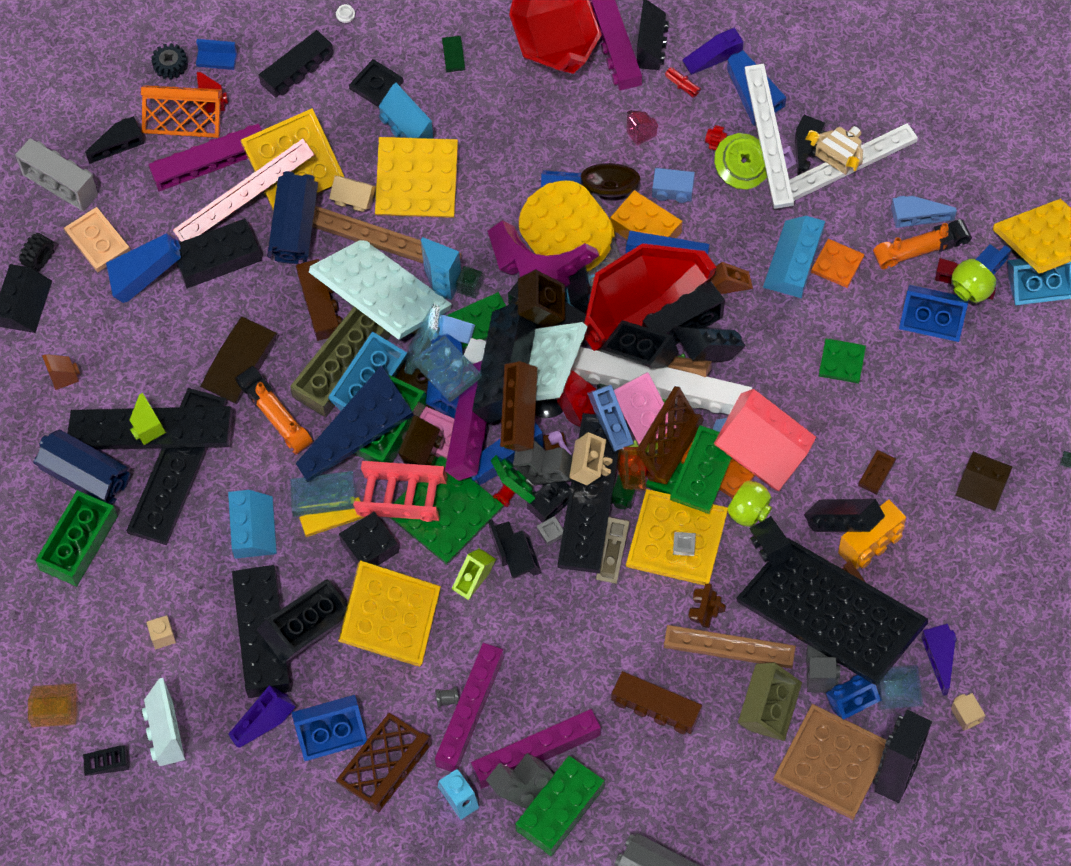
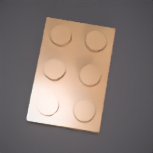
M97 207L64 227L65 233L97 273L107 267V262L131 251L130 247Z

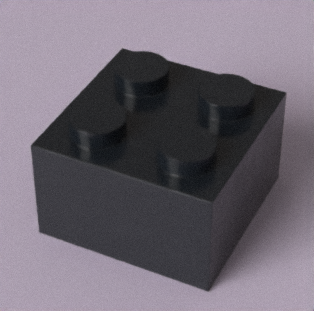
M372 512L339 533L341 544L357 566L359 561L378 566L399 553L398 543L375 512Z

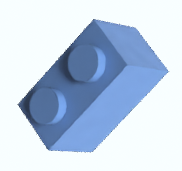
M655 168L652 197L660 201L672 199L679 203L691 202L695 172Z

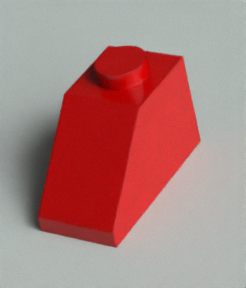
M197 72L198 88L222 90V86L202 72ZM223 91L220 100V112L225 111L224 104H228L227 93H223ZM207 102L203 108L208 113H213L216 102Z

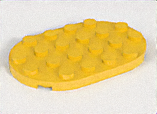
M557 181L546 184L528 197L520 212V233L535 254L546 256L558 255L586 243L596 248L599 253L597 258L586 265L588 272L599 265L611 250L610 244L612 238H614L613 224L590 192L577 182Z

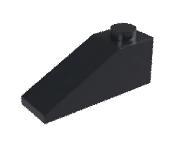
M134 116L115 123L85 151L89 164L144 144L141 131Z

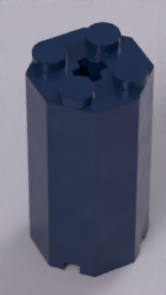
M285 171L283 176L278 177L267 257L271 258V255H273L276 262L298 264L299 260H303V263L308 260L318 182L314 181L315 177L313 175L305 174L300 176L295 175L293 172Z
M60 429L50 433L49 436L44 435L39 443L40 449L33 463L43 472L75 490L110 505L116 502L115 495L120 489L124 491L127 487L131 475L127 471L129 470L127 466Z

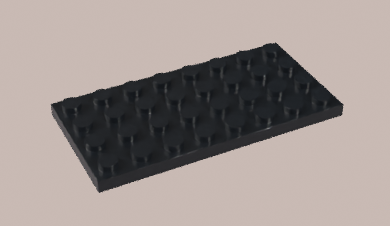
M787 538L795 556L774 568L767 562L736 598L737 602L827 657H835L837 663L877 686L928 624V618Z

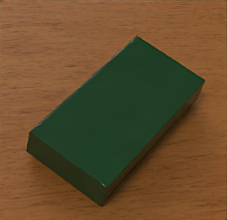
M461 36L442 38L446 73L464 71L465 62Z

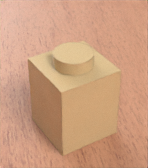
M167 615L146 622L155 650L176 643Z
M973 693L967 696L962 694L953 700L951 710L963 731L984 721L986 715Z

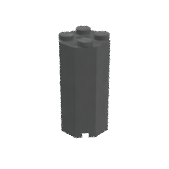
M638 833L635 836L629 835L625 843L626 849L624 854L620 853L614 863L615 866H699Z

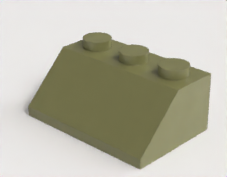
M775 662L755 664L738 723L751 732L785 741L802 682Z

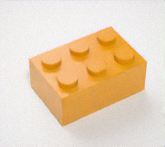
M635 190L610 217L614 231L627 240L629 231L677 238L682 233V220Z
M889 499L880 506L885 517L870 532H846L841 536L838 553L846 562L851 561L856 569L859 567L864 569L870 564L873 556L882 555L886 551L888 544L891 542L893 544L897 543L903 536L902 532L905 528L906 516Z

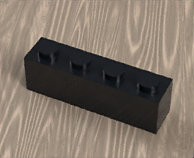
M316 30L259 74L260 84L275 98L286 94L289 87L300 83L306 74L314 72L319 64L331 59L334 54L332 43Z
M876 499L818 500L804 516L808 521L809 527L814 532H870L885 517V514Z

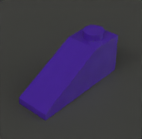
M734 27L717 34L682 59L689 73L691 75L724 62L731 55L741 52L743 50V40Z
M947 623L923 630L921 636L943 696L948 695L950 689L955 642H957L955 632L950 630Z
M269 685L228 735L236 747L240 748L280 725L296 706L287 694Z

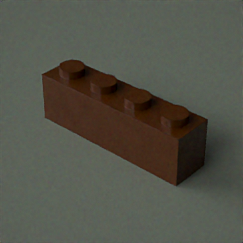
M319 259L297 264L296 270L316 339L320 341L329 338L342 321L341 317L335 314L338 308L335 299L330 297V294H333L332 289L309 273L310 266L319 262Z
M521 361L505 364L500 447L517 452L533 449L537 387L536 366Z
M623 671L611 693V700L614 701L617 707L623 709L626 707L631 708L636 715L641 717L647 715L654 718V722L659 725L665 726L668 724L673 726L674 730L680 734H686V732L692 734L702 712L701 704Z

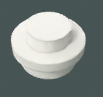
M347 4L339 6L336 11V18L342 23L351 22L355 17L354 9Z

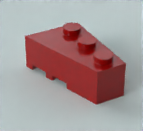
M570 370L571 372L565 383L563 393L556 400L568 421L581 427L583 413L595 414L587 393L596 390V388L576 372Z

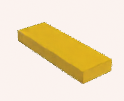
M359 497L300 516L299 519L305 536L309 537L363 519L364 517L357 515L353 506L354 501L361 502Z

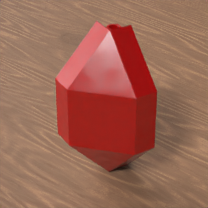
M512 0L509 16L524 58L574 74L586 63L602 35L590 0Z
M642 243L595 273L584 323L587 326L584 334L585 340L593 351L600 350L622 320L642 326V322L648 314L660 311L664 305L674 303L683 294H689L695 291L699 285L705 284L715 274L716 265L705 251Z

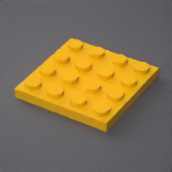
M313 108L240 140L254 172L301 139H304L314 153V156L292 172L295 175H313L315 177L314 181L318 182L317 193L332 187L335 176L344 177ZM277 182L264 191L272 210H274Z
M379 137L375 215L454 218L458 139Z
M1061 198L993 225V231L1039 274L1071 262V207Z
M646 489L626 567L704 586L705 584H710L728 508L713 504L710 514L671 501V494ZM674 532L696 533L694 556L673 555Z
M359 561L338 642L420 667L423 662L441 586Z

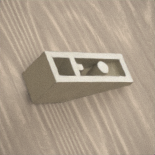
M609 516L600 574L597 573L596 580L617 584L630 522L628 519Z

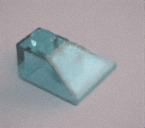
M918 665L892 667L877 685L881 699L879 702L880 710L924 706Z

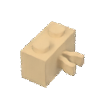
M588 432L575 441L569 478L588 485L598 479L601 474L607 476L611 473V470L603 465L608 466L613 461L611 458L604 457L606 439Z

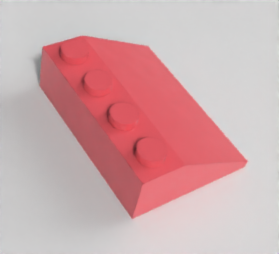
M751 389L740 394L714 444L771 488L779 491L806 457L816 436L755 389Z

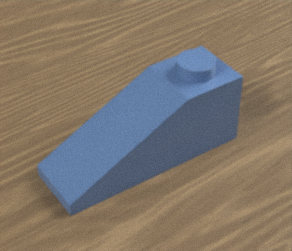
M915 196L893 198L891 205L896 228L953 221L957 212L955 207Z
M606 385L588 392L587 394L594 412L613 451L634 444L612 385Z

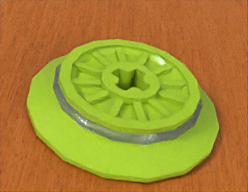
M737 133L727 136L719 143L715 151L714 164L718 175L725 183L736 189L748 190L758 186L767 178L759 139L750 134ZM743 157L747 159L745 163L741 162Z

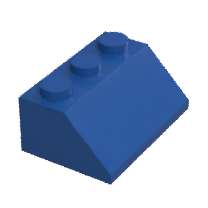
M909 285L899 329L959 342L968 301L962 300L956 294Z
M355 695L291 712L304 761L364 745L367 741Z

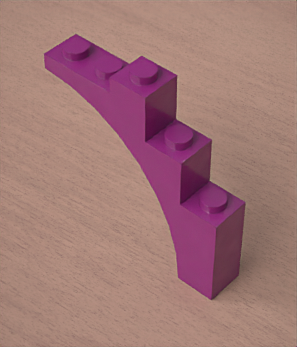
M503 220L487 231L499 269L510 275L519 272L521 277L529 272L538 270L565 284L566 287L570 284L568 278L570 275L575 274L579 269L590 264L592 260L599 256L598 250L586 243L558 255L534 254L521 241L515 227Z

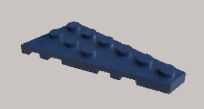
M382 365L296 462L297 467L307 482L414 416Z

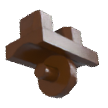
M705 584L704 589H694L693 600L695 603L701 604L700 608L691 607L688 614L691 621L700 623L702 627L710 628L712 617L717 618L718 613H723L726 609V605L721 603L722 597L717 596V592L712 590L711 584Z

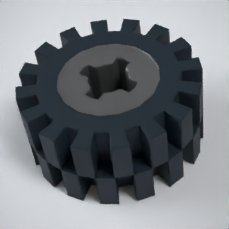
M170 43L169 47H167V44H163L164 48H161V46L157 47L158 51L154 50V55L151 57L155 73L159 77L162 76L163 79L169 76V80L173 79L172 76L178 78L179 73L183 75L188 65L184 49L180 48L177 44L174 47L173 43Z

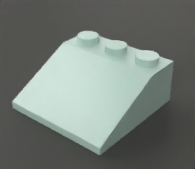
M160 678L144 699L145 708H142L144 720L149 722V728H146L148 740L153 741L154 747L150 748L152 760H157L158 765L163 766L183 761L185 757L173 700L164 679Z

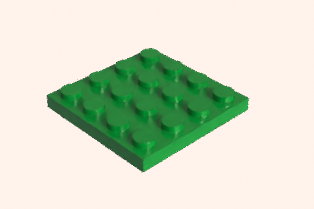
M440 456L434 466H444L445 468L447 459ZM446 472V484L437 485L433 507H437L440 516L439 521L425 522L421 519L389 518L448 565L489 523L488 520L493 519L501 511L504 505L493 498L490 493L475 481H472L470 477L458 481ZM418 482L416 484L412 505L425 506L429 483ZM406 491L393 504L404 505Z

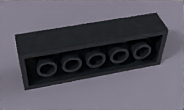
M518 301L493 311L491 315L472 411L488 424L502 419L505 364L518 361L529 364L537 323L518 315Z
M269 565L232 571L248 698L260 697L269 685L283 693L291 692L288 661L283 664L257 631L266 619L281 610L275 566Z
M907 710L904 716L899 715L892 735H889L885 743L883 755L873 784L877 785L876 793L896 803H900L918 766L932 721L910 710Z

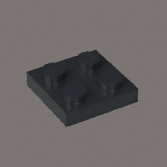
M372 59L349 84V89L379 107L392 85L397 83L400 86L404 80L397 73Z

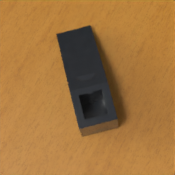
M805 114L798 124L795 133L797 176L802 171H808L811 164L810 161L806 160L808 156L815 158L817 144L812 146V141L805 140L808 132L811 130L818 134L826 132L825 122Z

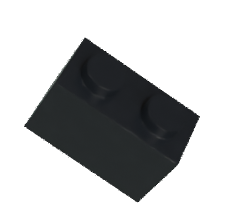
M772 516L749 528L752 537H750L752 545L755 549H760L759 554L763 561H768L773 568L795 556L789 540Z

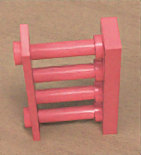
M362 461L361 470L364 478H367L363 502L354 501L353 503L357 515L366 517L375 512L379 517L421 519L425 522L439 521L440 516L437 507H433L437 485L446 484L447 481L444 466ZM378 479L388 480L383 503L372 502L375 482ZM397 481H408L404 505L392 504ZM418 482L429 483L425 506L412 505Z

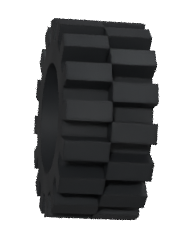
M36 233L27 239V243H24L25 247L21 248L20 252L22 253L19 255V261L22 265L39 272L47 264L48 259H51L55 245L51 239Z

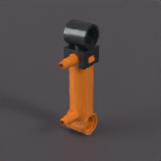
M958 219L949 224L943 223L935 226L933 231L904 240L896 237L893 243H880L873 249V253L880 268L884 270L888 268L887 266H896L898 262L937 250L942 252L953 248V246H961L960 244H967L971 241L972 236L964 220Z
M254 366L249 367L235 377L242 391L247 394L256 408L259 407L284 438L286 445L289 448L292 447L294 450L292 452L295 455L313 443L308 432L302 426H299L274 395L271 386L262 378Z

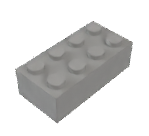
M30 138L15 154L22 175L83 212L98 196L97 186L89 170L79 168L75 162L70 159H64L55 150H49L42 142H36Z

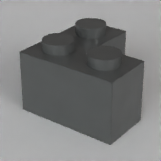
M534 440L533 449L520 452L515 451L513 466L533 485L552 483L553 481L570 480L569 476L573 457L564 448L545 451Z
M807 645V692L826 693L838 685L840 665L836 662L835 657H827Z
M527 753L514 770L499 763L486 781L498 796L527 809L554 775L541 759Z

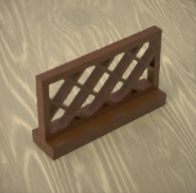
M674 386L636 450L649 471L647 478L652 482L668 483L695 437L699 425H702L704 421L701 414H695L681 388L678 386ZM676 397H678V399H677V407H675V399H676ZM675 410H677L676 421H674ZM668 412V422L665 423L666 414ZM666 426H667V437H665V427H666ZM659 428L658 439H656V431ZM658 442V450L655 453V443ZM649 444V453L647 455L645 449Z
M388 713L336 779V782L372 806L374 810L380 812L432 745L430 736L423 732H418L391 713ZM390 721L397 724V732L386 733L385 727ZM412 734L416 737L412 743L403 745L402 735ZM399 736L400 746L388 748L387 738ZM384 739L385 748L372 749V744L375 740ZM401 750L402 757L398 761L390 762L389 752ZM386 753L387 763L375 765L373 755ZM371 756L372 765L359 768V760L362 757ZM388 767V775L385 778L377 779L375 769ZM372 770L374 780L361 782L360 772ZM357 773L358 783L348 784L344 781L349 774ZM375 785V791L370 798L363 794V786Z

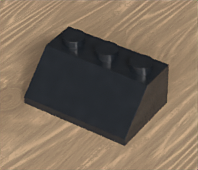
M643 0L637 43V63L640 69L660 70V64H664L665 53L662 52V48H666L667 37L664 36V32H668L669 21H666V13L648 0Z
M10 264L0 291V327L36 333L52 280L30 267Z
M624 320L619 323L600 348L603 353L650 368L668 367L678 354V349L672 335Z
M674 326L672 328L693 361H730L745 347L741 335L736 330Z

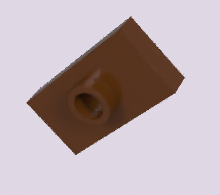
M877 450L858 486L877 495L896 458Z

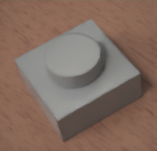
M555 516L537 525V531L547 546L562 538L563 528Z
M674 532L673 555L694 556L696 533Z

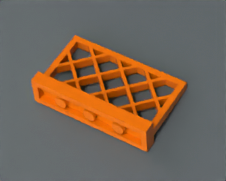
M152 85L141 87L142 133L219 138L221 89ZM147 98L155 99L159 103V106L153 112L147 106ZM168 100H174L179 105L172 113L164 105ZM188 101H193L198 106L192 114L183 106ZM207 102H216L215 111L210 115L203 106ZM161 107L169 114L163 122L154 114ZM180 108L189 116L182 123L174 116ZM200 109L208 117L202 124L193 117ZM151 116L160 124L155 129H147V120ZM172 118L179 126L175 130H169L164 123ZM190 118L198 126L193 132L188 131L183 126ZM209 119L215 125V133H209L202 127Z

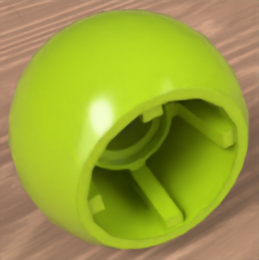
M975 259L962 261L953 271L951 278L952 284L955 286L954 292L966 302L968 300L974 303L982 302L991 296L996 287L995 276L988 268Z
M745 481L735 494L727 510L736 523L752 527L757 521L761 522L766 519L772 509L769 505L772 497L767 488L755 481Z

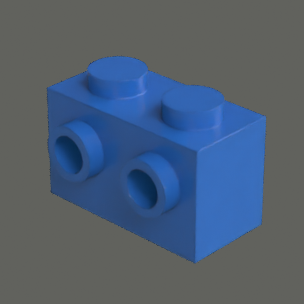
M859 675L852 677L850 681L844 684L834 686L832 690L826 692L831 709L843 720L881 701L876 685Z

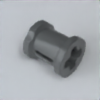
M454 686L453 689L442 691L435 689L438 708L450 704L457 706L459 701L457 686Z

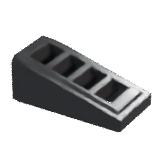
M125 745L83 754L85 776L129 770L128 751ZM116 755L120 757V762L116 763ZM107 756H111V764L109 765L107 762ZM99 757H103V766L99 767ZM94 758L95 764L93 769L90 768V759Z

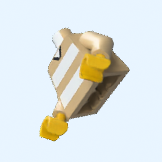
M855 126L849 131L838 127L834 131L830 130L821 134L811 130L805 140L812 141V146L817 144L815 156L845 175L851 167L854 168L853 171H856L857 167L863 163L862 141L859 139L861 131Z

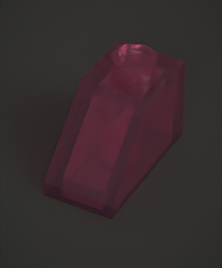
M633 110L627 112V134L637 146L657 136L658 124L647 112Z

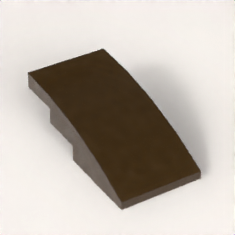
M241 316L220 348L200 387L237 404L243 391L237 384L235 377L251 366H254L256 369L261 368L278 333Z

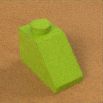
M139 394L130 417V422L133 425V428L130 430L135 439L140 438L145 445L166 432L144 394Z
M480 548L469 553L452 586V590L469 600L490 574L496 559Z

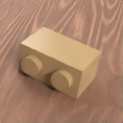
M335 176L329 199L335 200L334 204L346 207V204L353 205L354 210L364 212L365 209H371L376 186L342 176Z

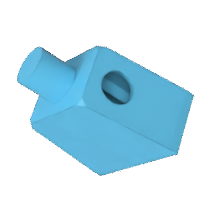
M458 769L439 780V790L460 820L479 808L474 791ZM467 800H469V803H468V804H466L465 806H462L464 802H466Z

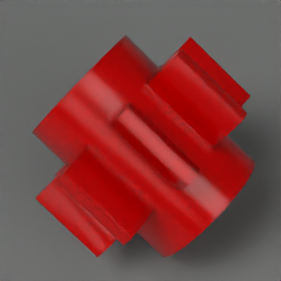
M715 125L713 129H708L705 143H709V149L716 150L719 143L728 136V133L723 132L724 127Z

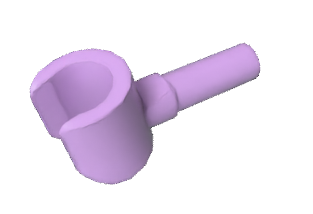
M559 431L549 433L548 438L551 445L558 443L561 448H564L572 455L563 442Z

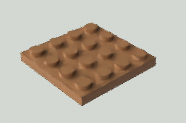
M812 704L773 781L854 820L876 776L887 740Z

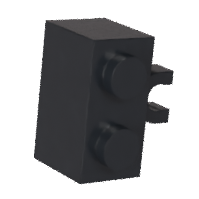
M553 481L552 483L543 484L539 491L533 492L535 499L530 504L527 502V509L542 523L556 516L568 504L570 485L565 481Z

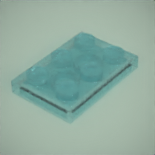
M436 304L431 305L408 347L405 372L412 375L416 368L419 369L421 367L424 353L428 354L432 345V339H436L440 332L438 325L442 316L439 315L440 306Z
M445 335L412 360L420 372L449 402L453 401L482 378L481 373Z
M353 471L319 475L309 482L304 477L291 479V511L293 517L355 509L353 506L355 501Z

